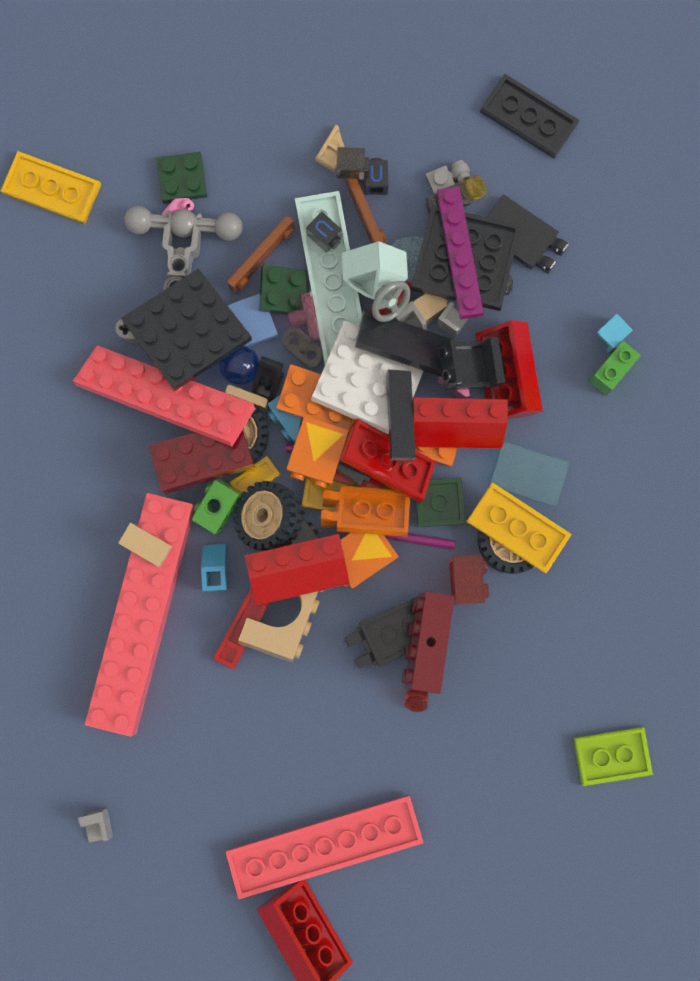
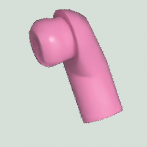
M188 198L174 199L161 215H165L167 211L173 214L179 209L192 211L194 203Z

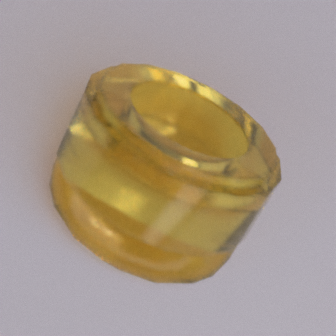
M475 175L465 181L463 192L466 199L474 201L486 195V185L481 177Z

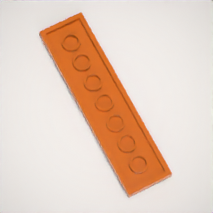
M290 364L276 410L300 418L306 416L349 430L350 433L355 419L311 401L321 374ZM415 447V450L433 459L436 463L451 467L457 448Z

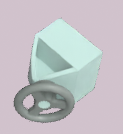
M378 241L342 253L343 280L359 293L374 300L372 305L374 318L379 322H388L399 316L410 299V288L404 282L408 279L406 252ZM403 290L402 301L399 304V306H397L398 297ZM386 307L391 310V313L387 315L379 313L380 309Z

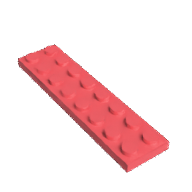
M96 346L73 380L77 387L229 446L234 445L255 410L254 404L194 381L188 382L174 392L157 367L100 346Z
M406 795L226 850V856L238 899H242L423 844L424 842L410 795Z

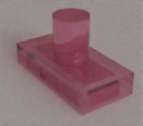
M312 291L302 292L301 299L304 310L288 313L290 325L295 326L307 323L310 340L318 339L320 334Z

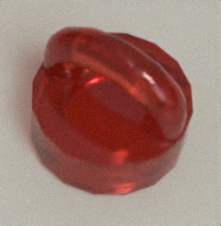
M408 690L405 696V707L413 712L426 710L429 694L427 692Z

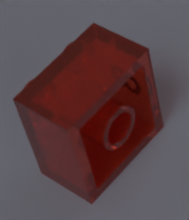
M481 555L454 556L449 558L451 596H455L453 605L486 603L485 598H489L488 584H484L483 575L487 574L486 560H482Z

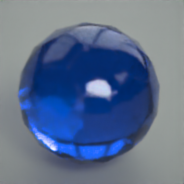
M244 345L219 362L220 373L231 384H248L255 379L259 358L252 348Z

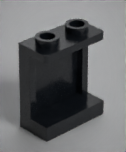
M490 337L484 341L455 342L454 339H448L439 345L438 354L443 370L442 380L445 383L446 390L494 388L505 383L498 337Z

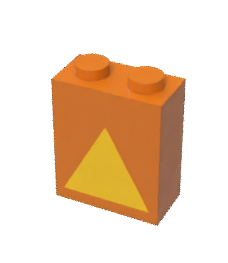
M304 416L286 469L288 473H291L290 477L299 481H303L304 478L312 480L313 485L321 488H326V485L332 486L349 430Z
M351 532L340 540L350 584L344 585L345 588L350 586L354 589L399 557L384 535Z

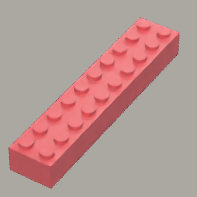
M146 494L138 527L172 546V549L161 567L131 551L85 721L86 726L130 737L137 734L193 521V509L195 507L193 504L154 494Z

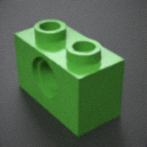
M622 341L591 377L589 382L603 394H609L641 355L626 342Z
M217 479L207 485L204 491L206 496L202 502L199 501L194 507V516L192 518L194 522L213 534L221 533L234 508L237 506V500L242 498L241 491L225 481ZM214 499L220 502V510L218 512L214 511L211 506Z

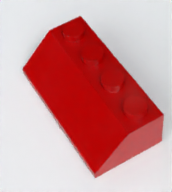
M510 320L475 333L476 341H484L490 337H498L505 383L494 388H484L486 399L508 400V419L526 417L543 412L528 322Z
M413 398L415 447L502 449L508 424V400Z
M339 534L245 555L249 579L257 606L350 584Z
M306 880L295 882L272 896L257 909L297 981H336L353 964Z

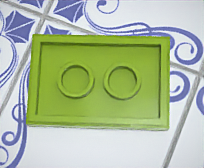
M644 727L573 737L582 786L653 775Z

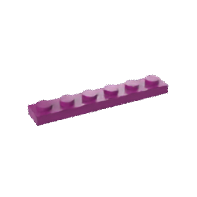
M460 187L437 189L436 195L459 319L482 317L484 312Z

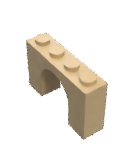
M318 592L298 596L301 602L300 614L296 620L287 626L272 627L247 618L238 640L239 644L293 663L294 658L299 659L304 646L300 644L302 636H307L312 624L308 622L310 614H315L320 602L316 600Z

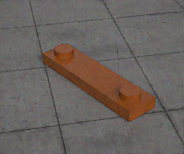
M350 162L343 164V179L371 244L378 241L386 242L385 234L382 229L378 230L358 183L361 180L357 169H352Z
M286 216L227 280L230 290L235 294L239 289L243 290L249 284V278L284 240L287 241L292 237L295 232L293 219Z

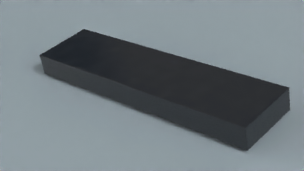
M388 369L386 376L390 460L414 461L416 457L411 371Z

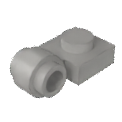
M459 160L451 165V172H449L445 165L427 173L425 178L434 197L437 196V189L455 187L454 180H457L458 183L467 181L471 177L468 164L464 163L463 160Z

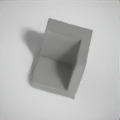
M413 301L409 302L402 313L394 318L427 330V323Z
M451 301L438 318L436 326L455 339L468 319H459L458 311L454 309L455 303Z
M107 808L85 813L78 818L80 828L86 827L90 843L99 840L108 841L113 837Z

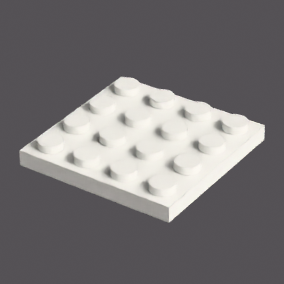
M344 321L311 397V401L352 419H359L389 434L386 376L388 369L411 371L412 398L423 370L356 348L355 343L359 327Z

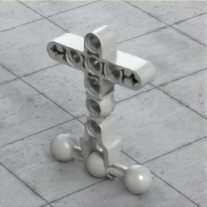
M137 205L128 209L124 216L126 228L137 235L145 234L151 228L164 229L162 246L168 255L167 264L170 272H167L168 279L164 283L163 291L191 273L193 259L200 255L201 232H213L222 240L233 241L241 235L243 229L240 217L231 212L222 213L217 219L203 218L201 213L195 216L194 213L187 209L176 210L173 214L167 211L165 215L151 214L147 208ZM173 233L181 238L192 236L191 246L185 249L183 247L174 249L172 247ZM178 264L185 265L184 269L181 271L174 270L175 266ZM122 319L119 320L115 327L118 336L126 343L139 344L130 331H128L127 335L124 333L128 329L122 322Z

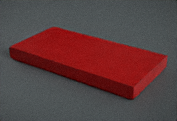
M359 419L353 422L340 457V461L419 503L424 501L436 463L433 459L416 450L414 461L390 460L389 435Z

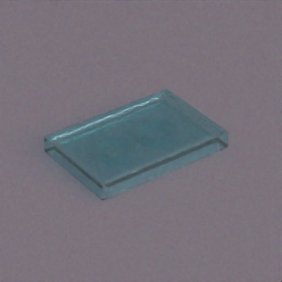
M504 441L491 483L493 482L507 492L556 507L570 462Z

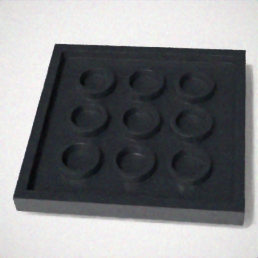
M432 205L411 290L456 301L439 206ZM465 212L482 307L501 311L521 225Z
M199 268L121 318L124 325L174 392L252 341V336Z

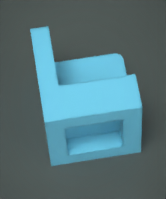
M616 314L597 334L609 346L606 351L610 353L633 330Z

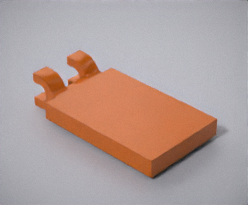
M340 486V492L323 490V507L335 506V512L321 510V527L337 525V531L408 537L410 497L391 489Z

